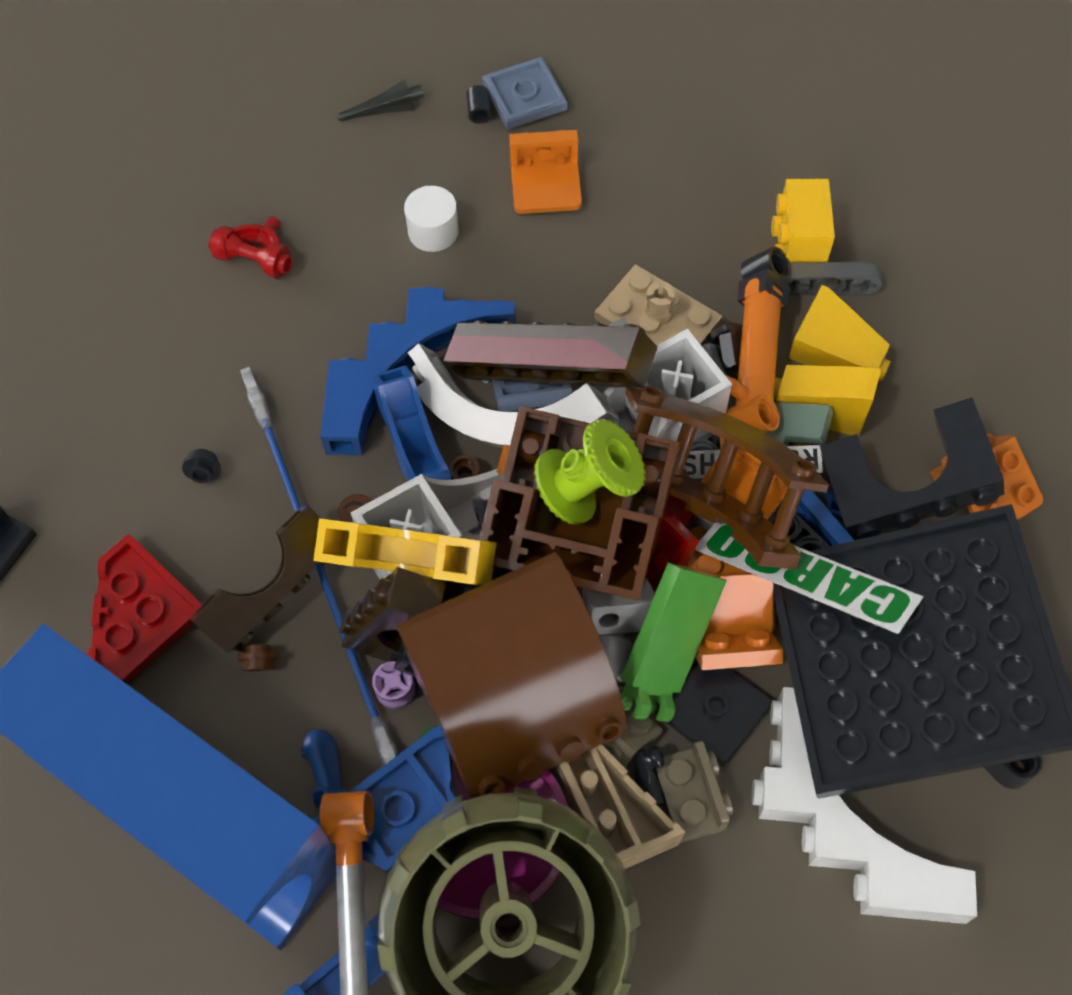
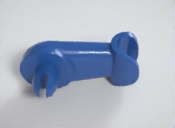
M322 729L310 731L306 734L303 746L301 747V751H304V753H301V756L312 765L318 786L313 790L312 797L316 808L320 810L321 799L325 793L349 792V789L343 788L338 746L334 737Z

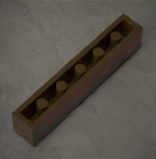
M477 320L474 323H457L443 362L464 379L573 385L588 383L591 386L642 388L646 384L658 346L647 336L646 331L642 327L634 324H625L623 327L607 326L601 323H593L591 326H577L568 322H563L561 325H546L541 322L516 324L510 321H503L502 324H489Z

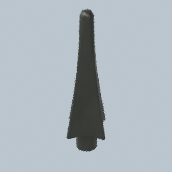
M404 79L377 96L339 113L337 119L344 121L374 114L415 110L412 101L424 97L421 85L408 88Z

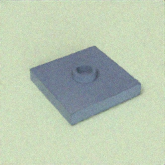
M543 57L482 76L483 85L488 89L489 97L507 130L567 110V100Z

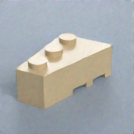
M602 744L582 753L574 761L563 762L551 768L569 808L579 815L583 814L607 838L625 869L678 846L686 833L677 822L673 823L656 805L657 801L648 792L645 793L627 775L628 771Z

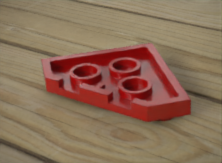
M128 533L98 559L97 595H94L91 626L93 627L91 648H88L87 652L90 658L126 684H129L195 624L190 616L202 605Z

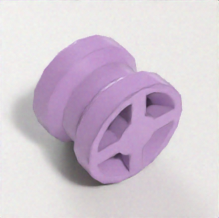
M388 661L380 665L372 677V685L379 702L391 710L402 709L408 706L416 694L413 676L393 669L396 661ZM395 689L401 690V691L392 692V693L390 694V691H391V690H395Z

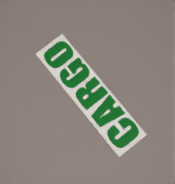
M720 519L703 536L695 549L698 552L899 634L923 598L921 595L797 546L794 547L801 557L796 569L758 566L749 552L732 537L734 529Z

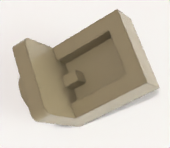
M632 703L630 710H624L629 731L621 734L610 743H602L626 770L638 751L649 747L658 739L663 731L649 716L645 720L633 718L632 713L635 709V703Z

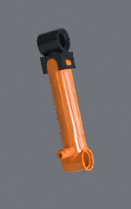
M777 246L746 259L741 264L743 280L739 281L737 301L744 306L738 379L736 380L725 375L732 383L730 395L736 398L735 405L728 409L727 415L743 421L764 433L776 430L780 423L779 411L774 403L780 312L781 309L789 306L790 286L784 282L791 274L790 262L782 249Z

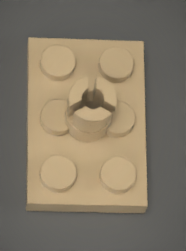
M636 264L600 304L594 314V319L604 325H609L625 317L628 324L642 327L646 331L647 336L656 345L688 329L702 346L709 340V333L719 327L723 316Z

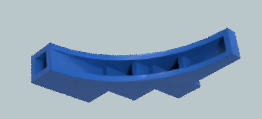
M433 287L408 288L405 324H396L394 322L369 323L366 360L354 358L329 360L320 434L326 455L363 456L367 432L378 409L371 375L405 365L411 370L415 363L408 352L418 343L434 352L448 348L457 323H474L477 320L489 324H502L503 321L516 323L515 302H505L503 300L469 301L466 299L446 301L444 289H435Z

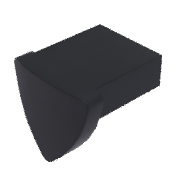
M728 322L709 333V343L721 346L724 369L738 373L743 325Z

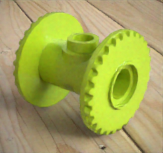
M595 420L585 428L583 434L584 449H572L567 453L558 449H550L542 453L537 459L534 466V475L536 476L534 480L537 483V490L540 492V497L544 500V504L549 507L551 512L555 513L557 518L560 517L563 522L578 525L589 521L595 513V492L599 488L605 486L619 496L629 497L638 493L644 485L645 465L638 447H636L634 440L630 438L629 434L622 427L620 428L618 424H613L611 420Z

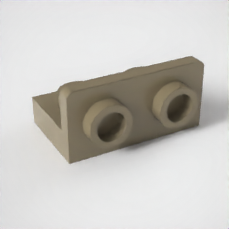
M702 740L694 742L692 749L664 756V766L656 768L654 771L666 800L664 804L670 820L673 823L677 822L686 832L680 843L726 830L730 822L729 816L733 815V807L727 791H720L715 777L719 775V766L712 750L706 751Z

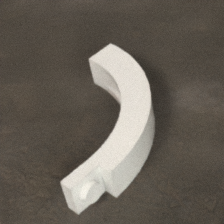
M419 343L408 352L415 363L412 369L422 381L417 387L419 396L437 417L452 428L483 443L503 449L504 445L510 446L518 412H500L478 406L460 390L436 352ZM588 383L564 399L536 409L588 423L599 419L611 420L613 424L620 421L602 393Z

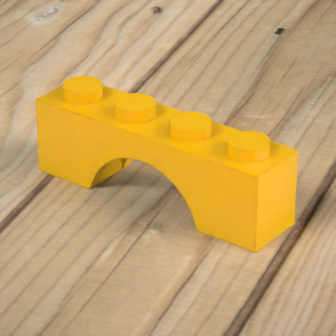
M319 518L313 561L394 571L397 567L433 579L484 585L492 579L496 542Z

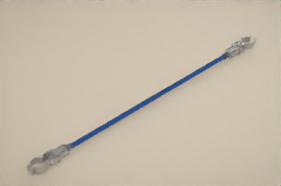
M250 367L241 369L240 372L248 390L247 400L258 425L266 433L293 509L296 512L301 505L272 431V417L266 397L261 389H258ZM318 562L315 568L340 633L343 618L324 567ZM340 633L343 641L345 634ZM345 648L371 716L372 734L376 742L378 755L383 765L399 755L398 748L392 739L388 726L383 721L382 716L378 714L355 651Z

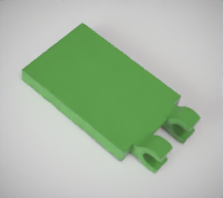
M668 562L620 680L626 683L624 690L620 693L624 710H630L632 702L635 700V709L632 713L633 718L645 720L650 713L655 711L656 705L659 703L660 710L656 720L662 722H670L675 714L672 694L673 692L680 693L727 580L715 574Z

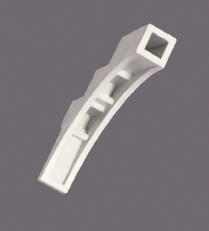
M783 687L778 700H772L770 709V724L777 725V740H771L769 763L776 767H764L759 780L754 779L752 784V805L759 806L758 819L809 823V826H804L802 831V851L809 853V866L860 870V874H855L853 893L855 901H861V914L966 924L976 918L975 871L940 865L905 851L871 829L848 808L839 795L817 798L794 688Z

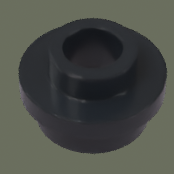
M195 449L183 460L182 471L186 477L194 482H211L220 475L221 465L218 457L212 451Z

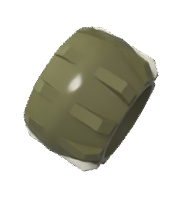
M514 786L513 793L487 794L469 800H464L461 795L443 804L441 812L420 828L407 844H403L388 874L380 901L379 940L377 946L381 970L387 972L390 984L396 995H627L632 985L628 973L635 950L636 928L641 923L637 900L634 897L626 870L607 838L583 814L579 815L565 805L538 796L537 791L534 789ZM502 851H519L538 856L554 865L566 876L574 887L577 898L578 910L574 934L535 918L528 892L521 885L513 881H506ZM493 853L497 883L491 884L484 891L479 901L480 929L447 955L439 941L434 921V911L438 899L447 883L462 867L481 856ZM506 913L515 914L520 918L515 925L510 927L495 924L496 920ZM534 943L563 955L559 961L544 973L518 983H490L465 973L468 968L489 951L501 957L513 958L524 954Z

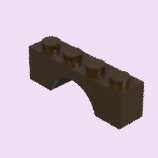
M303 504L276 531L281 547V561L275 576L268 584L259 590L244 594L231 593L218 588L190 616L191 620L227 654L233 648L240 651L255 635L251 630L262 619L266 623L270 621L282 609L283 605L280 601L290 591L294 594L299 592L311 579L308 573L318 563V561L313 560L319 518H322L308 505ZM319 562L322 566L326 564L325 562Z
M397 567L386 578H381L376 588L369 589L363 600L358 599L352 610L346 611L340 626V633L345 634L342 647L387 661L390 659L391 654L398 653L401 642L396 624L440 605L446 583Z

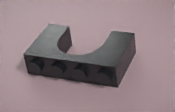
M973 398L934 409L936 427L948 458L941 475L929 486L920 490L901 492L881 485L872 476L868 468L857 434L820 445L846 530L854 540L880 535L882 531L892 528H911L917 525L920 520L932 516L938 518L948 517L958 512L959 508L972 504L977 506L988 505L995 502L999 496L1005 495L1004 479Z

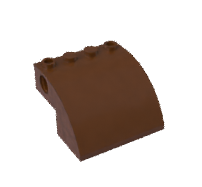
M519 406L502 480L493 478L479 540L496 542L493 566L514 571L556 552L575 586L640 601L660 533L681 444L668 439L625 431L634 440L639 453L642 455L646 472L644 474V485L638 493L629 497L619 496L605 486L599 488L595 492L596 509L593 517L583 524H568L563 522L560 517L557 518L555 513L551 512L549 507L544 504V500L540 497V492L537 490V483L534 480L536 478L534 466L539 456L547 450L558 449L567 453L572 449H584L583 434L585 428L590 423Z
M556 552L396 624L418 684L436 716L454 766L471 799L487 794L503 793L522 782L535 780L543 772L563 762L574 761L582 753L602 743H610L621 734L629 731L620 692L602 642L574 582Z

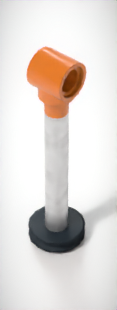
M370 791L325 793L320 803V826L329 841L335 843L340 995H368L362 841L369 840L368 836L372 835L375 824L374 801Z

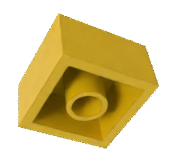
M786 179L783 194H777L776 213L778 216H772L771 222L772 237H777L778 244H775V246L782 249L790 263L828 262L835 238L829 179Z

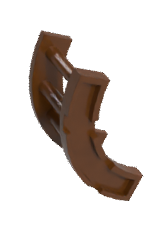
M643 386L642 389L627 387L625 394L635 413H638L632 433L648 435L654 416L682 423L676 441L681 444L669 495L685 501L684 509L701 516L711 523H717L720 519L734 529L732 537L749 552L758 566L796 569L801 555L790 542L788 532L804 490L826 492L829 486L817 472L816 465L801 458L773 437L725 413L685 399L667 395L661 389L653 386ZM697 428L724 439L710 482L707 484L686 476L684 471ZM739 447L761 461L746 504L728 495L724 489ZM776 474L787 486V490L775 522L771 524L763 517L764 513L761 509L773 476Z

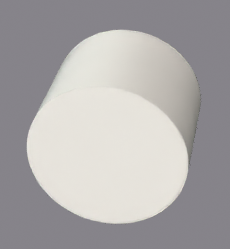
M424 186L413 191L407 197L404 204L410 241L417 248L428 252H437L450 247L456 241L459 234L457 207L454 196L448 190L438 186Z

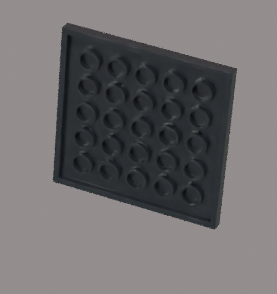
M1012 504L810 551L923 596L899 634L773 583L775 603L814 789L818 799L1072 750V694Z

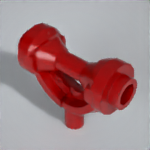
M270 216L263 226L260 224H247L234 228L225 225L220 226L211 233L208 242L212 257L215 259L230 261L233 257L242 256L256 261L261 266L262 271L274 279L281 278L283 274L286 275L290 271L293 261L289 248L283 245L277 237L276 230L281 223L274 216ZM249 244H260L264 248H258Z

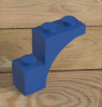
M405 365L371 375L380 414L389 428L398 466L406 480L409 481L420 474L438 480H452L449 468L445 464L432 435L415 378L411 371Z

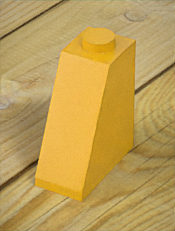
M822 285L794 338L789 359L803 365L875 367L881 369L879 380L883 381L891 361L885 359L890 344L829 287Z
M786 365L783 378L775 377L774 400H776L775 402L830 405L834 413L829 430L850 436L857 434L859 437L874 399L881 369L875 367Z

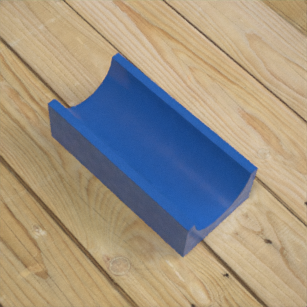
M44 623L0 670V733L22 749L37 764L281 951L336 877L335 848L321 827Z

